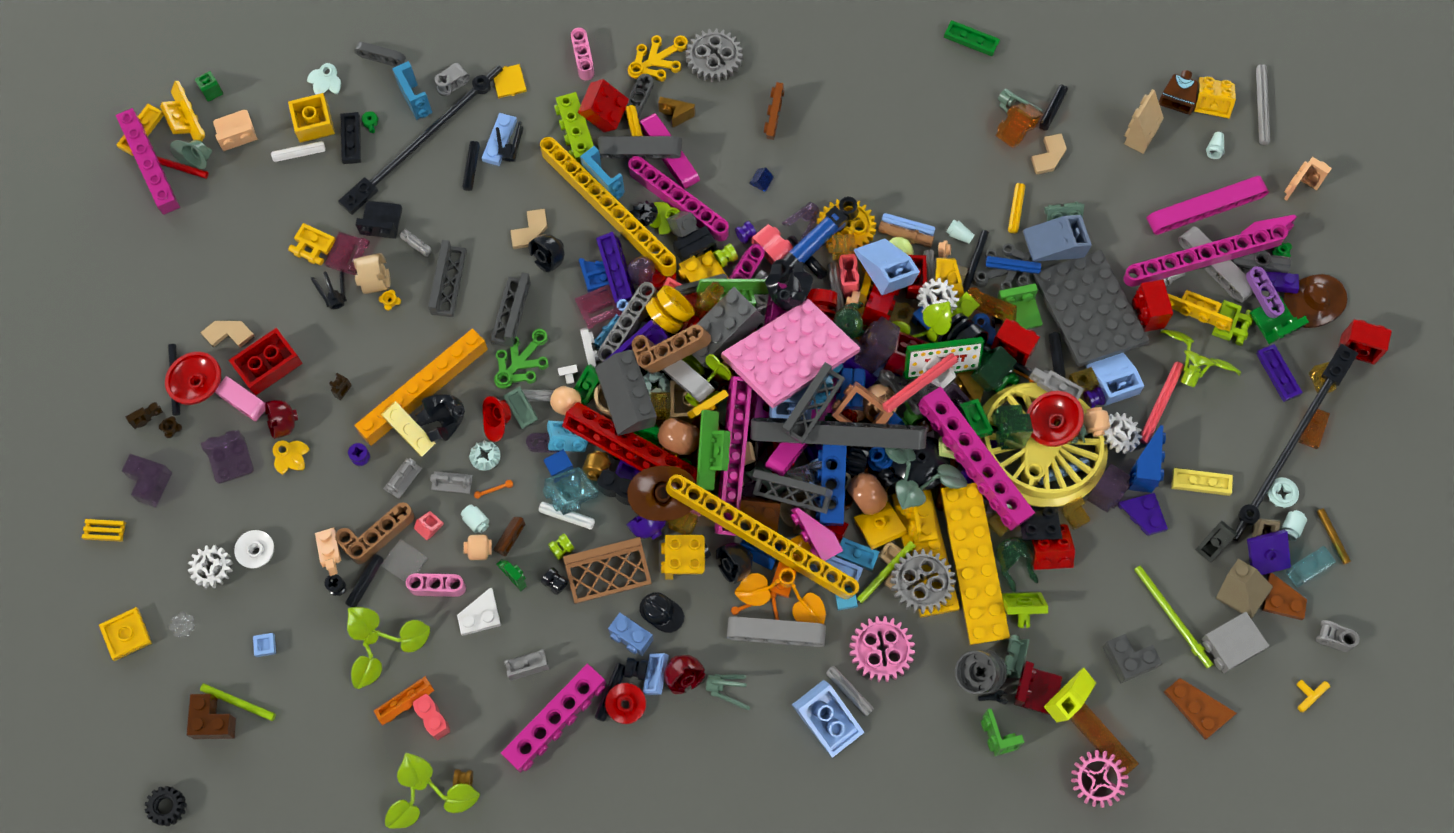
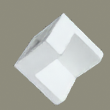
M933 356L922 367L923 372H926L942 359L938 356ZM950 367L930 383L938 387L941 386L944 389L956 377L953 368Z

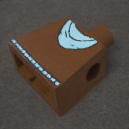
M1183 70L1181 75L1173 74L1159 99L1160 106L1191 115L1196 103L1198 82L1191 79L1192 72Z

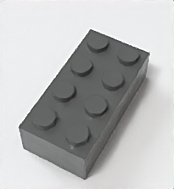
M733 287L696 324L709 332L711 342L708 346L692 355L712 373L714 370L706 364V356L713 354L722 363L724 360L721 358V353L749 336L765 320V317Z

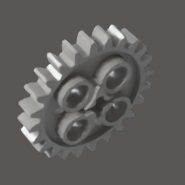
M716 28L714 32L708 29V33L702 30V36L695 34V39H690V44H687L686 63H688L689 69L692 68V74L697 73V78L703 75L704 81L709 77L711 82L714 81V78H717L718 82H720L721 77L727 80L728 74L733 76V71L738 72V66H741V60H743V49L740 47V42H736V36L731 38V33L729 32L725 35L724 30L718 33Z
M922 549L921 554L914 550L913 556L907 552L905 555L906 560L900 557V564L895 563L894 568L896 570L891 572V575L895 578H891L890 583L896 584L891 587V591H897L894 598L901 597L899 604L907 603L906 610L912 606L913 613L920 609L921 613L924 614L925 609H928L931 614L933 607L939 611L941 608L940 604L946 606L947 601L945 599L951 600L952 598L950 593H953L955 588L950 585H954L956 580L950 578L955 575V572H949L951 565L945 566L944 564L947 559L944 558L940 561L939 553L935 557L932 556V550H930L928 555L925 554L924 549ZM928 565L931 567V571L925 572L921 566ZM938 573V576L929 578L932 574ZM911 574L914 580L907 581L904 575ZM920 578H921L923 581L926 580L927 578H929V579L927 580L926 584H924L923 582L920 583V584H918ZM939 582L942 588L935 589L931 583ZM916 585V586H915L913 589H911V590H908V589H907L908 587H912V586ZM914 592H923L924 598H917Z

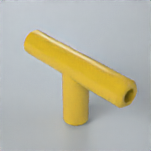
M1300 680L1296 685L1308 697L1297 707L1298 710L1304 713L1330 688V684L1327 681H1323L1313 691L1303 680Z

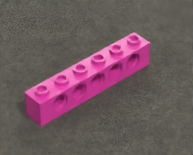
M131 108L115 115L158 209L164 215L180 208L134 109Z
M587 663L501 752L502 756L520 773L523 770L527 771L533 765L534 758L537 755H543L548 749L547 745L552 740L556 741L563 732L561 730L566 725L570 726L577 719L576 715L581 710L585 711L590 706V700L595 695L599 696L605 690V679ZM583 685L590 687L586 694L579 693V689ZM568 700L575 701V706L571 709L565 708V703ZM554 715L561 716V720L557 724L550 722L551 717ZM539 730L546 731V736L542 739L536 738V733ZM524 745H531L532 749L530 753L522 754V747Z

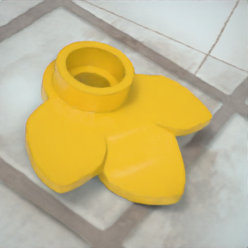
M281 440L276 442L272 449L275 456V469L282 475L287 472L288 468L297 471L304 470L305 462L302 455L309 452L310 448L301 441L289 443ZM285 447L286 451L284 453H280L279 448Z

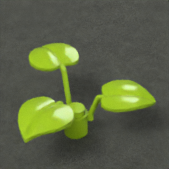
M950 302L931 304L924 309V323L931 327L925 332L910 335L908 324L902 321L888 323L887 327L884 326L882 330L887 343L890 345L897 330L915 338L927 335L930 341L938 342V336L946 334L951 327L952 311Z
M1161 330L1160 333H1166L1187 345V350L1184 351L1186 361L1183 369L1185 372L1181 379L1182 383L1195 387L1199 377L1202 378L1211 366L1235 371L1240 376L1241 371L1227 361L1216 358L1209 359L1191 351V343H1194V340L1188 335L1175 330ZM1189 359L1193 362L1194 365L1190 364L1189 366ZM1206 365V367L1200 372L1201 368L1198 366Z
M692 354L682 359L698 374L703 375L705 373L704 368L701 366L702 364ZM713 354L706 356V364L714 370L707 378L708 382L716 374L724 380L731 379L732 374L726 365L721 363ZM719 391L711 393L704 401L716 395ZM689 393L685 395L686 400L691 405L696 407L699 404Z
M365 607L348 608V634L354 640H362L363 646L368 652V657H358L352 666L351 681L354 688L360 689L372 684L381 674L382 664L377 658H373L369 644H374L378 640V636L401 642V649L404 652H414L420 649L427 641L430 626L419 620L408 621L400 629L401 638H396L375 630L380 623L379 615L375 611Z
M405 753L402 764L397 772V780L401 785L410 787L411 800L409 803L406 800L395 802L385 816V826L396 829L413 825L420 815L419 808L413 805L415 802V789L423 790L427 787V784L443 800H446L444 809L450 813H460L468 810L476 803L480 793L468 784H456L448 790L447 796L443 795L430 779L433 773L430 763L419 756Z

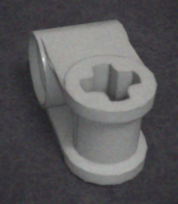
M459 63L452 64L435 77L438 93L442 96L450 95L461 86L467 84L470 75Z
M1321 621L1320 635L1316 637L1318 643L1343 652H1348L1358 645L1360 638L1354 630L1342 627L1331 621ZM1344 637L1351 640V645L1344 641Z

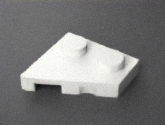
M492 588L485 591L457 615L462 636L501 626Z

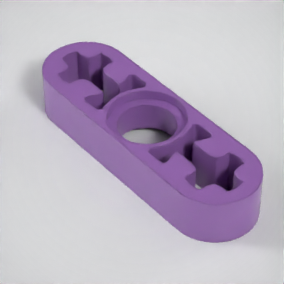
M1258 266L1249 270L1246 274V279L1265 314L1270 318H1277L1284 312L1285 307L1265 270ZM1262 288L1269 291V297L1262 294Z

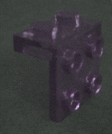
M239 430L228 431L225 435L211 437L201 443L203 451L209 457L214 478L218 484L254 471L245 438Z

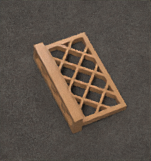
M640 537L563 556L575 604L652 584ZM639 551L641 559L637 565L627 560L632 552ZM613 557L623 560L618 570L608 565ZM598 561L604 565L599 575L589 570L593 562ZM625 562L635 567L630 577L620 572ZM579 566L585 570L580 580L572 576L570 568ZM606 567L616 572L611 582L601 577ZM637 569L645 573L647 581L638 583L632 579ZM587 572L597 577L592 587L581 582ZM618 574L628 579L624 587L619 588L613 584ZM599 579L609 584L605 592L600 593L593 589ZM573 580L578 582L576 586H574ZM580 584L590 589L586 597L577 598L576 590Z

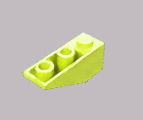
M1083 667L1044 708L1056 723L1069 720L1085 703L1096 685L1095 680Z

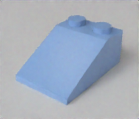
M825 680L821 681L792 704L801 719L832 758L864 733L833 687Z

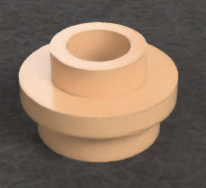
M944 240L939 242L938 256L947 258L948 255H951V244Z

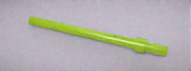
M1141 565L1134 570L1190 645L1195 657L1198 656L1207 669L1214 665L1204 652L1205 648L1201 643L1198 644Z

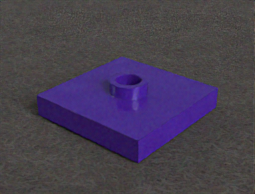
M1285 529L1247 539L1250 566L1256 568L1262 575L1291 568L1288 532Z

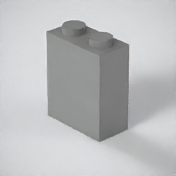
M1247 612L1209 632L1201 639L1203 647L1208 653H1211L1214 658V664L1223 673L1228 672L1269 647V644Z

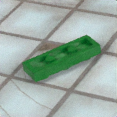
M953 20L950 21L944 34L946 39L992 57L1000 42V39Z

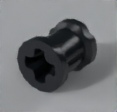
M337 574L327 576L324 582L326 589L333 596L344 594L346 583ZM334 583L338 584L336 588L333 586Z

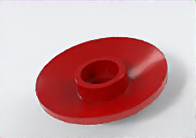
M621 683L609 691L605 700V707L608 715L615 722L631 724L643 715L646 708V699L641 689L636 685ZM623 701H627L629 703V706L627 708H623L621 706V703Z

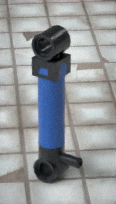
M847 196L842 198L839 202V209L836 206L831 208L826 213V217L783 258L776 260L772 264H782V268L786 269L779 283L788 281L791 272L794 271V263L806 262L834 234L840 233L849 225L848 220H853L858 216L857 201L853 197ZM847 206L853 207L850 211L844 210Z

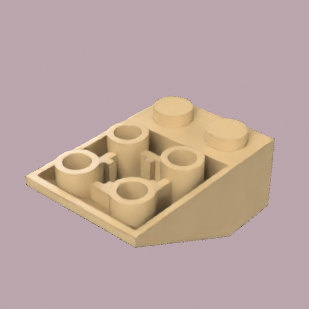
M1153 89L1149 95H1144L1140 103L1141 105L1135 110L1132 120L1128 125L1129 128L1124 135L1127 137L1124 144L1142 154L1146 151L1164 118L1155 90Z

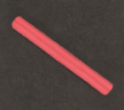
M950 353L885 401L882 404L883 409L887 413L893 411L956 364L957 356Z
M1180 362L1174 363L1141 433L1142 438L1139 442L1143 444L1149 443L1184 369V364Z

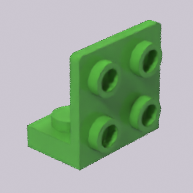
M1036 283L999 291L996 301L1000 314L1003 316V323L1007 318L1010 321L1018 322L1025 329L1042 326V319L1035 300L1038 291Z
M992 708L986 710L982 717L981 725L983 731H987L989 736L987 740L989 750L993 751L995 756L1019 750L1025 743L1023 736H1016L1015 733L1003 736L1004 739H1002Z

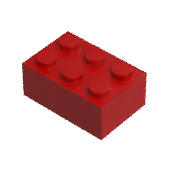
M277 328L228 360L255 396L303 364Z

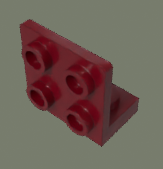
M1026 661L1022 676L1019 679L1014 705L1050 715L1044 706L1060 691L1062 676L1034 669V663Z

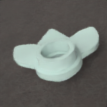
M325 63L320 69L313 70L307 78V82L313 84L315 94L325 93L328 89L334 94H338L341 88V80L336 76L337 69L330 63ZM327 69H330V72L328 74H325V71Z

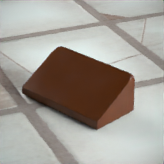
M522 517L512 518L494 547L495 552L504 557L507 556L525 527Z

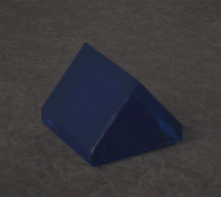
M766 167L759 168L749 184L765 192L774 176Z

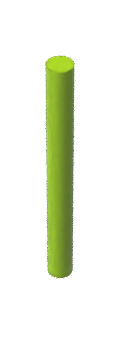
M909 541L856 599L863 604L889 576L892 570L895 569V563L900 564L899 558H905L906 553H910L916 545Z
M203 683L200 687V691L206 694H212L218 699L270 721H273L276 717V714L207 684Z

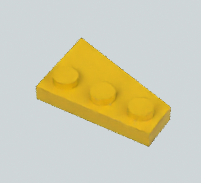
M936 258L935 282L938 278H941L942 283L948 280L947 285L953 284L952 291L958 292L954 297L960 298L964 294L956 259Z

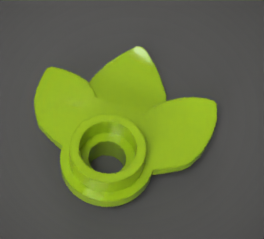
M655 202L654 205L657 207L658 215L655 221L648 226L658 228L660 235L668 234L671 232V228L667 218L681 211L670 207L668 203Z

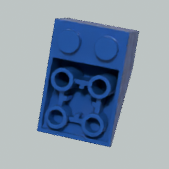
M1160 425L1130 470L1128 490L1152 493L1159 486V482L1163 481L1164 469H1161V464L1165 459V451H1162V445L1166 441V433L1163 432L1164 425Z

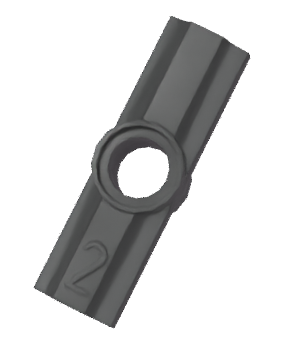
M1264 250L1231 259L1237 267L1252 269L1258 266L1268 272L1289 273L1291 266L1290 257L1270 255V253Z

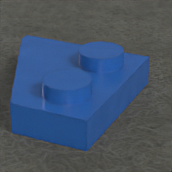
M583 258L579 259L588 293L610 287L603 261L590 262L585 261Z

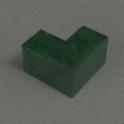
M1002 346L995 347L982 354L981 364L971 374V377L986 392L997 390L1003 384V378L1013 372V366L1017 361Z
M1021 405L998 406L992 416L993 424L997 427L996 440L997 443H1000L1001 450L1025 447L1033 433L1030 413L1023 414Z

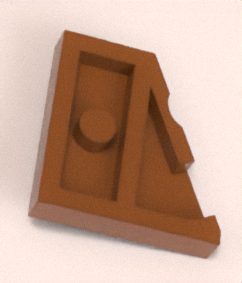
M1269 573L1267 581L1273 586V589L1263 602L1262 611L1303 620L1305 618L1307 599L1276 575Z

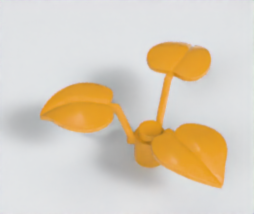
M801 535L790 540L807 551L811 549L809 543H805ZM792 554V558L795 561H801L798 554ZM792 568L783 569L779 574V579H776L769 586L765 576L759 573L749 574L734 591L735 595L742 602L751 606H762L771 598L769 589H772L779 583L785 588L792 587L799 600L792 609L794 619L798 622L821 624L825 622L826 611L823 601L814 593L805 594L803 599L800 597L794 584L795 573Z

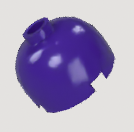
M638 515L626 525L634 536L640 537V539L651 537L653 540L662 534L661 530L665 526L666 521L648 520Z

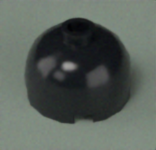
M542 234L529 242V253L531 256H535L537 260L534 262L541 270L545 272L553 271L563 262L565 252L564 245L560 239L550 234Z
M739 543L725 544L716 550V560L720 558L721 565H718L719 569L727 581H734L735 584L749 575L752 570L753 560L750 550Z

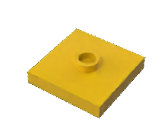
M722 390L688 411V417L692 419L699 415L702 410L712 411L716 409L715 404L728 397V393L726 390Z
M889 501L876 514L864 515L862 513L854 517L856 525L872 550L907 534L905 526Z
M137 607L99 624L113 661L152 644Z

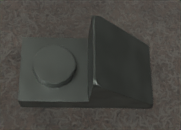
M1221 520L1195 550L1209 562H1212L1237 535V532Z

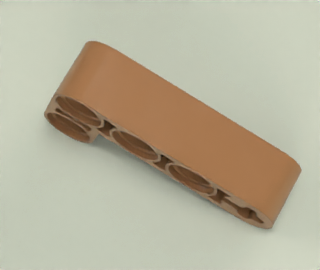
M693 325L656 345L644 335H638L632 341V348L638 365L653 374L708 346L711 342V335L702 326Z
M399 503L360 537L357 538L348 528H341L337 531L335 540L355 563L363 564L411 524L414 520V513L407 503ZM387 524H393L390 530H385ZM345 536H350L349 541L345 543L342 542V539ZM372 537H378L375 543H370ZM357 550H363L360 556H354Z

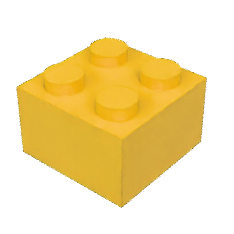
M324 93L288 101L294 131L300 143L335 134L329 105Z

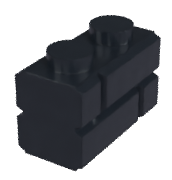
M706 226L702 228L697 227L698 230L691 232L687 236L678 237L673 242L674 251L681 262L694 255L697 258L710 250L713 252L717 249L716 241Z

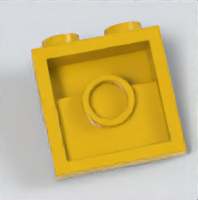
M711 250L697 258L694 255L679 263V270H677L682 280L685 279L687 283L720 274L726 275Z

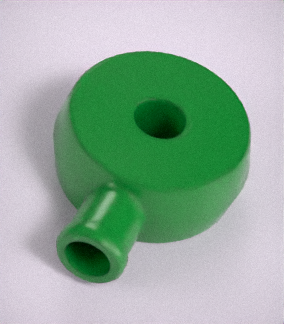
M368 111L362 115L361 121L366 128H369L370 133H374V127L378 124V116L374 112Z

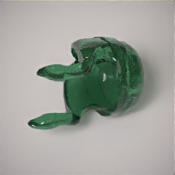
M858 301V304L850 303L843 306L836 312L833 322L851 339L862 336L868 329V326L863 324V318L857 310L863 307V302Z
M1011 537L1002 541L996 548L997 561L1000 562L1001 573L1008 580L1010 589L1016 592V584L1009 574V570L1018 561L1020 556L1026 557V568L1029 577L1035 583H1038V577L1032 568L1034 556L1028 544L1019 537Z

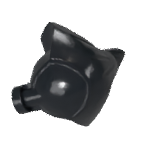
M803 262L794 263V271L791 272L785 289H782L778 284L782 277V264L772 265V270L765 280L771 299L782 310L789 311L801 305L811 290L813 276L804 270Z
M446 394L424 398L422 400L423 408L415 414L418 419L416 423L419 426L439 421L442 427L426 433L431 442L437 439L449 440L463 420L465 409L462 402L457 397Z

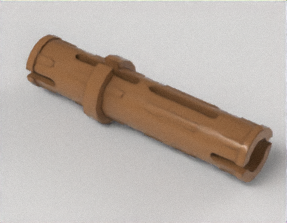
M881 221L879 225V233L888 234L893 237H903L910 241L911 244L917 243L929 248L932 247L934 236L920 233L916 229L913 231Z

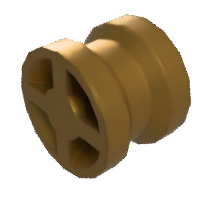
M456 769L453 777V786L456 784L472 786L473 771L462 772L460 769Z

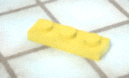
M396 401L381 414L420 456H423L436 444L434 441H430L426 432Z
M1178 468L1172 470L1171 489L1227 496L1232 494L1233 475Z

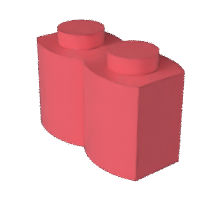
M768 224L752 237L751 243L759 244L763 247L765 251L764 257L772 265L776 260L783 258L793 246L787 239L784 240L780 237L781 233L776 227Z
M855 254L841 255L839 258L841 288L844 298H847V296H852L853 290L860 292L858 261Z
M425 694L413 702L415 712L423 720L426 730L433 738L439 740L450 733L448 722L440 714L437 704L430 696Z

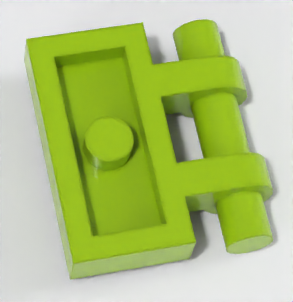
M1224 300L1219 314L1233 319L1232 328L1230 331H1226L1214 326L1211 335L1227 341L1231 340L1232 335L1236 336L1235 344L1242 346L1244 340L1248 337V328L1253 322L1250 314L1251 310H1246L1245 314L1240 313L1242 306ZM1237 321L1241 322L1240 329L1235 327Z

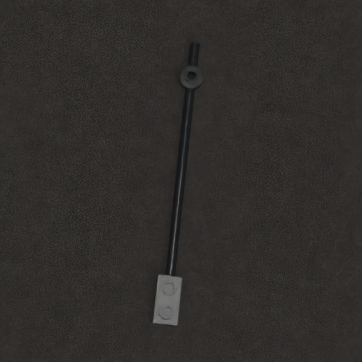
M497 65L486 76H476L472 81L473 88L370 181L365 177L338 200L339 204L353 215L378 192L375 185L477 93H487L491 88L490 81L503 71L502 67Z
M1340 344L1321 375L1322 378L1326 379L1265 482L1252 503L1240 509L1238 514L1240 523L1235 530L1237 535L1233 540L1238 541L1247 525H1253L1258 521L1260 517L1258 507L1332 384L1340 385L1358 352L1343 344ZM1247 511H1251L1253 516L1249 517Z

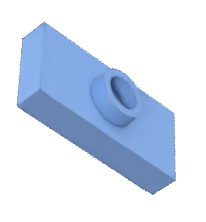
M665 653L650 654L643 687L644 694L662 695L665 679L664 672L669 655Z

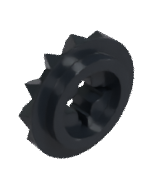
M647 200L644 203L639 202L638 206H633V210L629 211L643 226L653 223L658 215L657 207L653 202L649 203Z

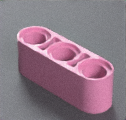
M575 28L571 32V40L578 74L582 80L588 81L594 77V67L587 33L583 28Z
M227 376L220 382L215 391L219 397L255 422L265 412V403Z
M415 573L409 575L406 579L407 588L416 596L458 597L466 591V584L461 576L456 574ZM421 581L418 588H412L414 582ZM434 582H441L438 588H432ZM453 583H461L459 588L451 589Z

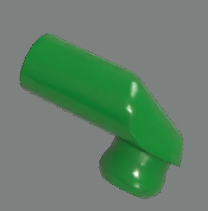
M1014 373L1002 375L993 390L999 392L1005 389L1006 385H1016L1019 383L1020 378Z

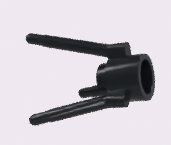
M521 121L518 122L513 144H505V147H502L499 127H496L498 154L502 155V160L516 161L517 150L523 131Z
M324 271L323 274L330 291L327 294L328 296H326L315 278L311 277L327 307L335 310L345 305L344 302L347 299L345 296L344 273L342 271L340 272L341 293L338 290H333L328 274Z

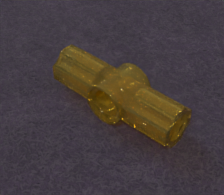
M712 282L704 292H698L697 302L693 306L694 314L702 319L720 301L724 294V287L719 282Z

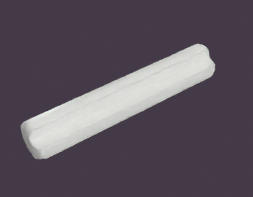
M323 141L272 151L271 157L274 162L320 153L325 151V144Z
M541 502L539 506L540 513L588 529H592L595 524L594 518L546 502Z

